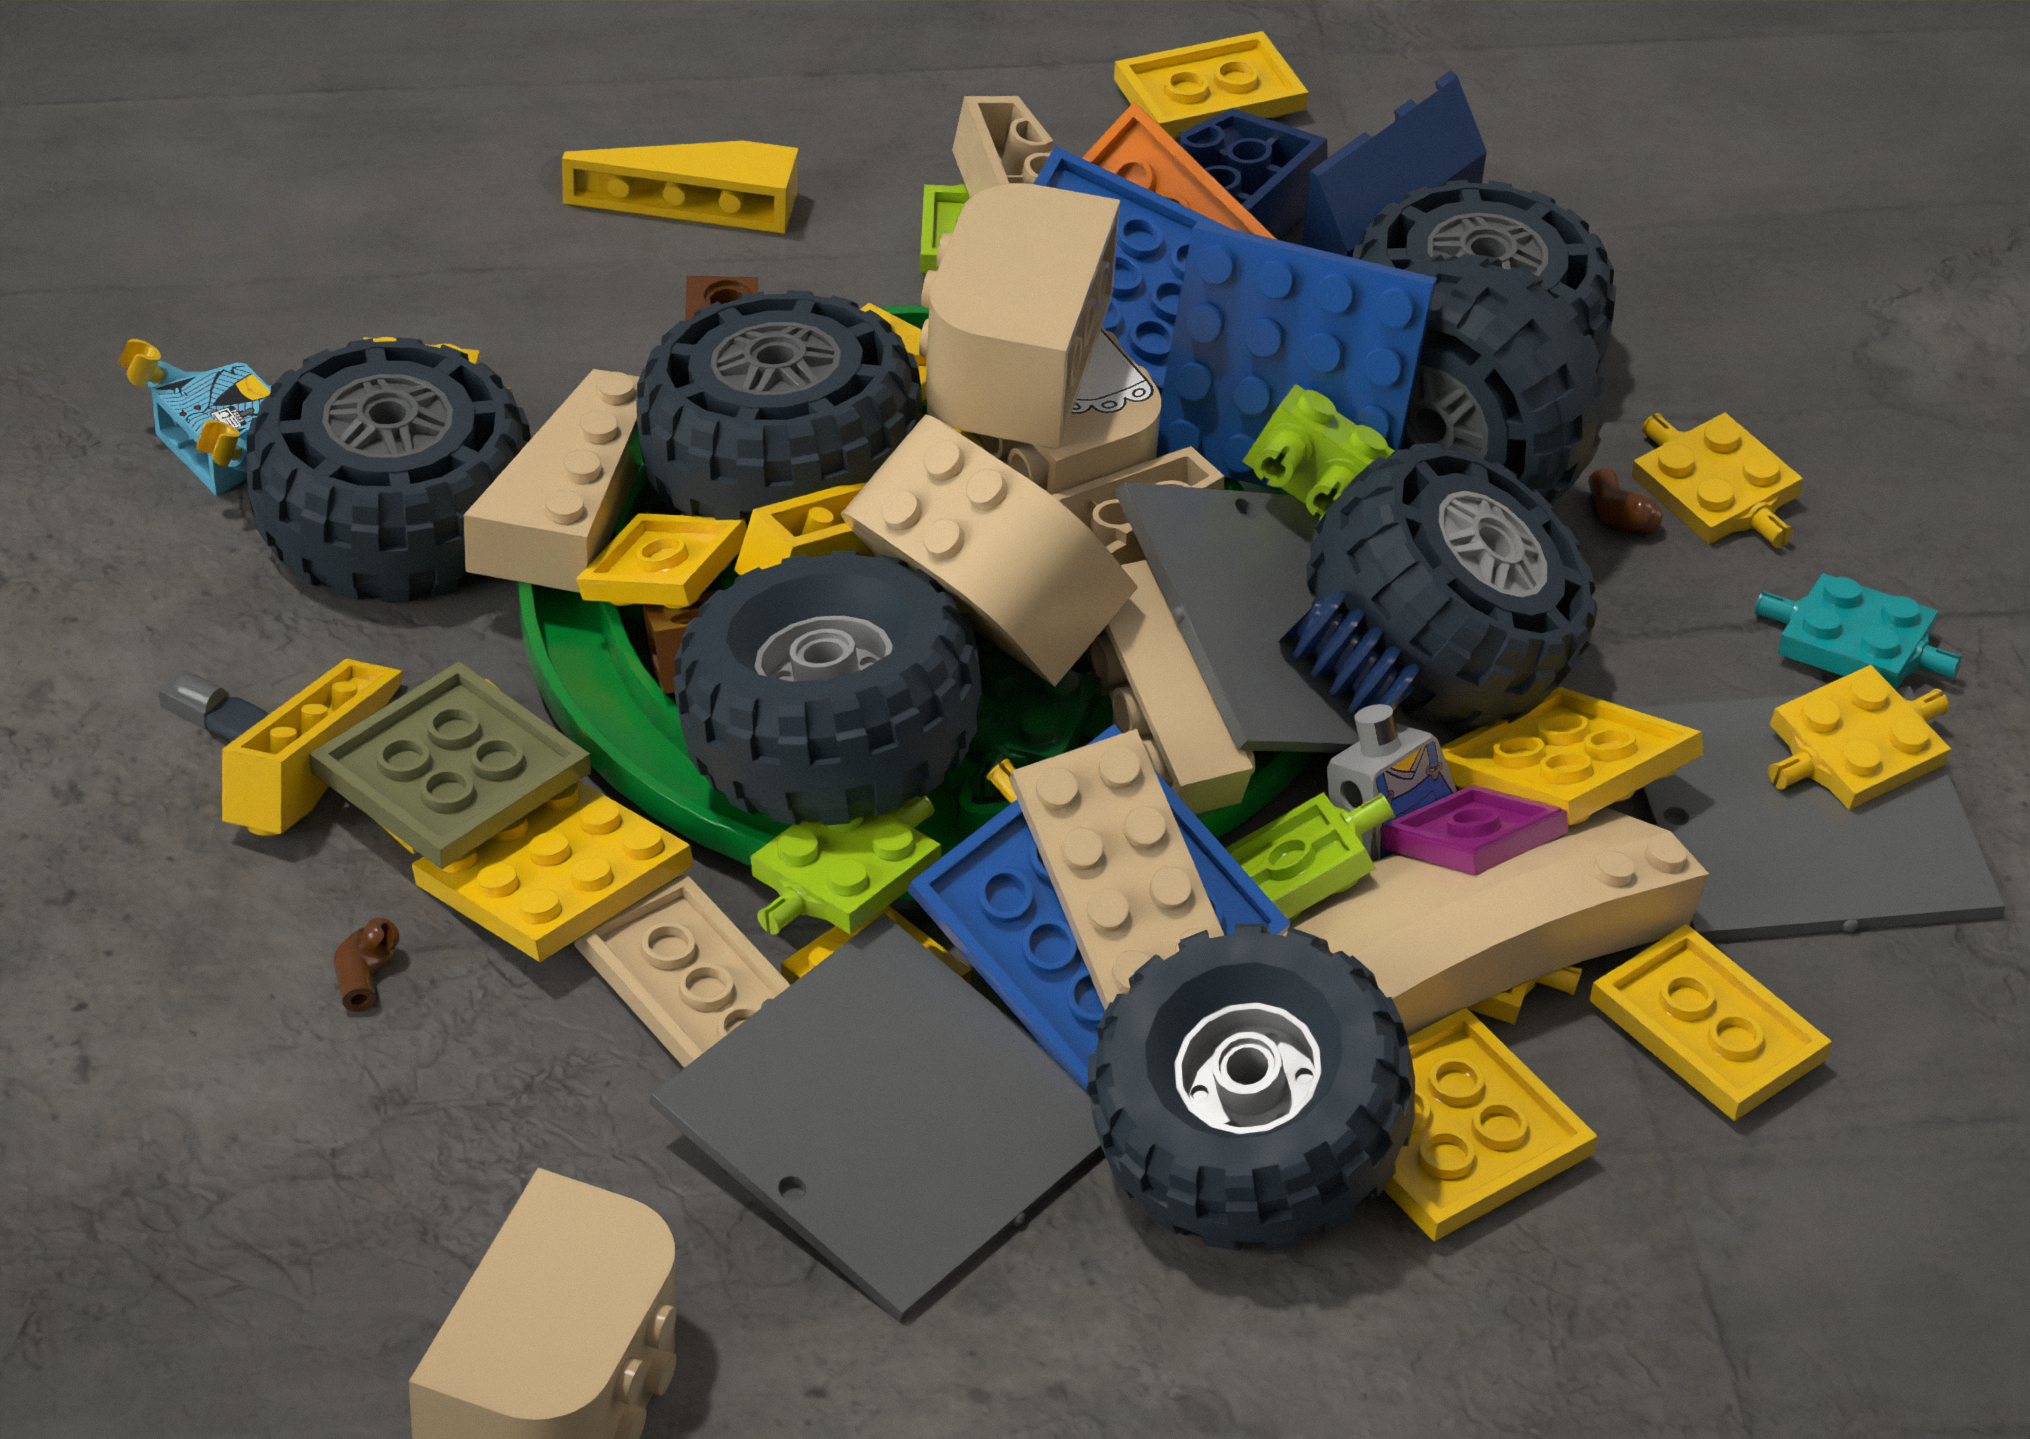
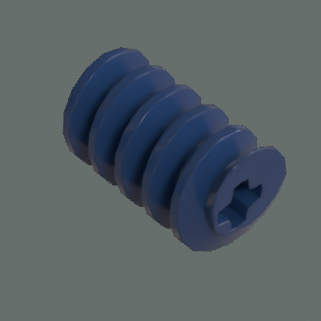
M1342 589L1322 597L1278 641L1280 643L1296 635L1300 638L1292 656L1296 661L1313 654L1318 656L1311 672V676L1314 679L1321 678L1332 672L1337 675L1329 692L1333 698L1351 690L1355 693L1347 711L1351 716H1354L1365 707L1378 704L1388 705L1394 710L1413 691L1414 687L1412 684L1420 668L1416 663L1396 670L1394 665L1401 649L1395 645L1378 652L1375 648L1383 632L1378 626L1362 633L1357 631L1364 615V611L1361 608H1357L1344 615L1339 613V609L1346 596Z

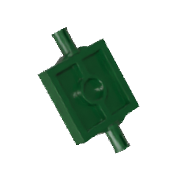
M980 650L978 652V660L981 674L982 714L976 715L977 732L971 740L969 751L965 756L979 764L969 780L970 789L978 796L981 795L983 789L984 797L992 796L996 792V787L987 779V775L996 765L1000 766L1001 762L1005 759H1009L1015 769H1019L1074 750L1101 698V677L1068 670L1057 685L1053 686L1011 656Z

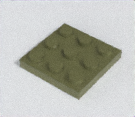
M460 661L309 753L312 774L440 869H444L591 773L590 753Z

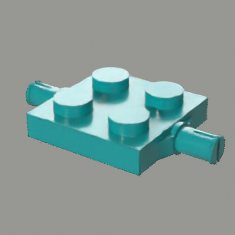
M1822 573L1809 594L1796 602L1763 590L1755 606V615H1761L1788 624L1781 634L1778 655L1844 677L1872 665L1897 690L1903 679L1916 670L1918 671L1919 668L1954 680L1961 666L1962 655H1956L1928 645L1929 638L1935 629L1938 610L1919 605L1908 597L1892 596L1861 586L1850 578L1834 577Z

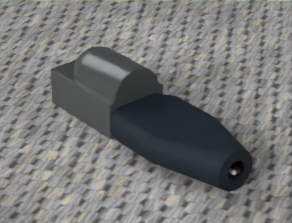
M185 669L180 671L159 690L160 706L203 729H208L209 732L229 742L234 741L269 715L265 710L240 697H229V692L224 688Z

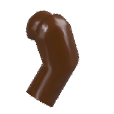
M1599 469L1590 475L1588 484L1599 519L1604 525L1620 531H1637L1643 535L1651 534L1660 527L1663 518L1662 510L1658 505L1652 503L1650 497L1640 493L1621 490L1617 475L1611 469Z
M385 918L371 919L365 927L358 929L343 941L335 952L334 966L342 1004L350 1011H364L370 1008L376 1000L372 976L390 961L394 955V948L400 942V933L390 920Z

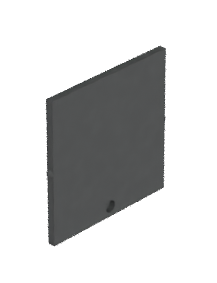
M1123 482L1114 492L1237 750L1341 753L1357 743L1359 736L1354 718L1355 715L1351 716L1347 712L1355 693L1351 690L1333 698L1329 692L1337 675L1332 672L1321 678L1314 679L1311 676V672L1318 656L1313 654L1299 661L1292 657L1300 640L1297 635L1278 643L1313 607L1312 602L1315 599V594L1309 591L1307 586L1306 565L1311 558L1310 545L1319 535L1314 528L1322 515L1316 512L1313 516L1308 511L1306 504L1298 500L1294 495ZM1400 705L1393 710L1396 723L1431 733L1438 740L1440 747L1464 735L1463 731L1445 728L1442 722L1434 721L1430 724L1406 714V709Z
M1911 686L1898 687L1896 690L1906 700L1912 701L1916 699ZM1805 694L1774 697L1760 696L1748 699L1629 708L1702 731V756L1678 768L1674 775L1659 778L1638 789L1650 824L1671 831L1709 873L1690 923V927L1707 941L1720 942L1838 931L1854 932L1855 930L2003 917L2006 906L1945 765L1848 810L1827 787L1814 781L1812 778L1806 777L1782 790L1775 787L1777 782L1772 784L1770 781L1768 767L1773 763H1778L1793 756L1789 745L1769 725L1776 707Z
M885 913L774 999H766L762 1003L761 1009L652 1092L649 1102L652 1107L898 1322H901L1010 1228L1021 1226L1025 1221V1216L1103 1150L1093 1121L1089 1090L1085 1091L1036 1039Z

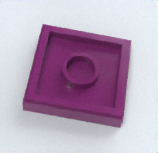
M1475 785L1466 787L1388 822L1380 828L1382 848L1384 850L1473 875H1478L1569 832L1566 810Z

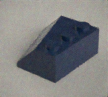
M1450 70L1436 80L1435 85L1438 91L1420 104H1416L1410 99L1394 110L1395 121L1374 137L1365 132L1311 170L1302 246L1352 258L1355 245L1361 244L1363 230L1374 221L1375 216L1387 204L1392 202L1400 204L1402 195L1427 186L1428 189L1440 187L1446 181L1468 180V183L1482 184L1487 150L1456 74Z
M1234 108L1180 133L1179 144L1278 240L1283 238L1305 217L1310 173L1312 169L1328 159L1327 138Z

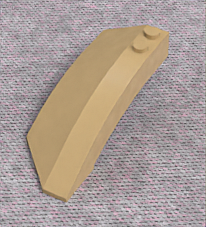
M1604 807L1591 814L1585 822L1568 825V833L1478 875L1398 853L1373 862L1376 869L1359 878L1350 889L1341 893L1331 894L1301 911L1299 916L1291 922L1287 932L1282 936H1287L1288 931L1294 928L1327 940L1330 952L1332 953L1343 951L1349 957L1352 955L1374 973L1377 985L1384 995L1392 997L1403 1021L1407 1037L1464 1007L1467 1008L1529 980L1585 960L1663 939L1685 924L1690 926L1709 873L1671 831Z

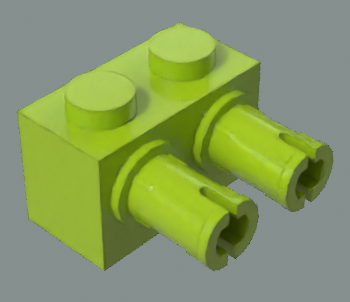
M1295 384L1278 406L1242 462L1253 468L1260 480L1266 477L1269 479L1268 485L1281 487L1289 494L1294 495L1298 500L1306 504L1308 511L1313 516L1316 512L1322 515L1321 519L1334 500L1336 501L1344 488L1363 469L1379 456L1387 459L1394 450L1387 446L1384 437L1374 429L1364 425L1357 426L1338 413L1334 404L1327 397L1313 390H1304Z

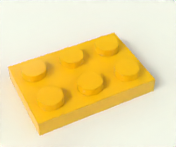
M1263 31L1115 61L1114 80L1131 104L1133 102L1138 104L1173 139L1180 138L1181 132L1232 108L1265 119L1277 118L1284 114L1307 110L1308 90Z
M1687 924L1593 982L1590 1002L1733 1121H1736L1826 1061L1832 1044L1829 1038Z

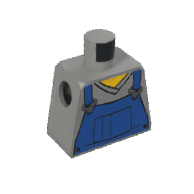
M1383 704L1365 707L1355 714L1354 718L1359 741L1333 757L1327 767L1329 800L1333 806L1350 812L1382 792L1395 814L1393 819L1390 818L1361 835L1363 846L1367 850L1372 862L1395 853L1382 848L1380 828L1385 826L1384 824L1457 792L1438 740L1431 733L1396 723L1393 708Z

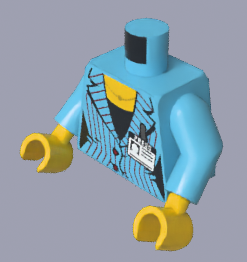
M130 339L118 363L122 368L127 369V378L133 385L144 387L148 384V387L151 388L156 435L215 496L225 493L246 480L247 433L252 418L257 417L260 404L270 394L273 384L268 386L247 364L233 363L204 372H185L164 361H159L161 354L150 343L140 339Z

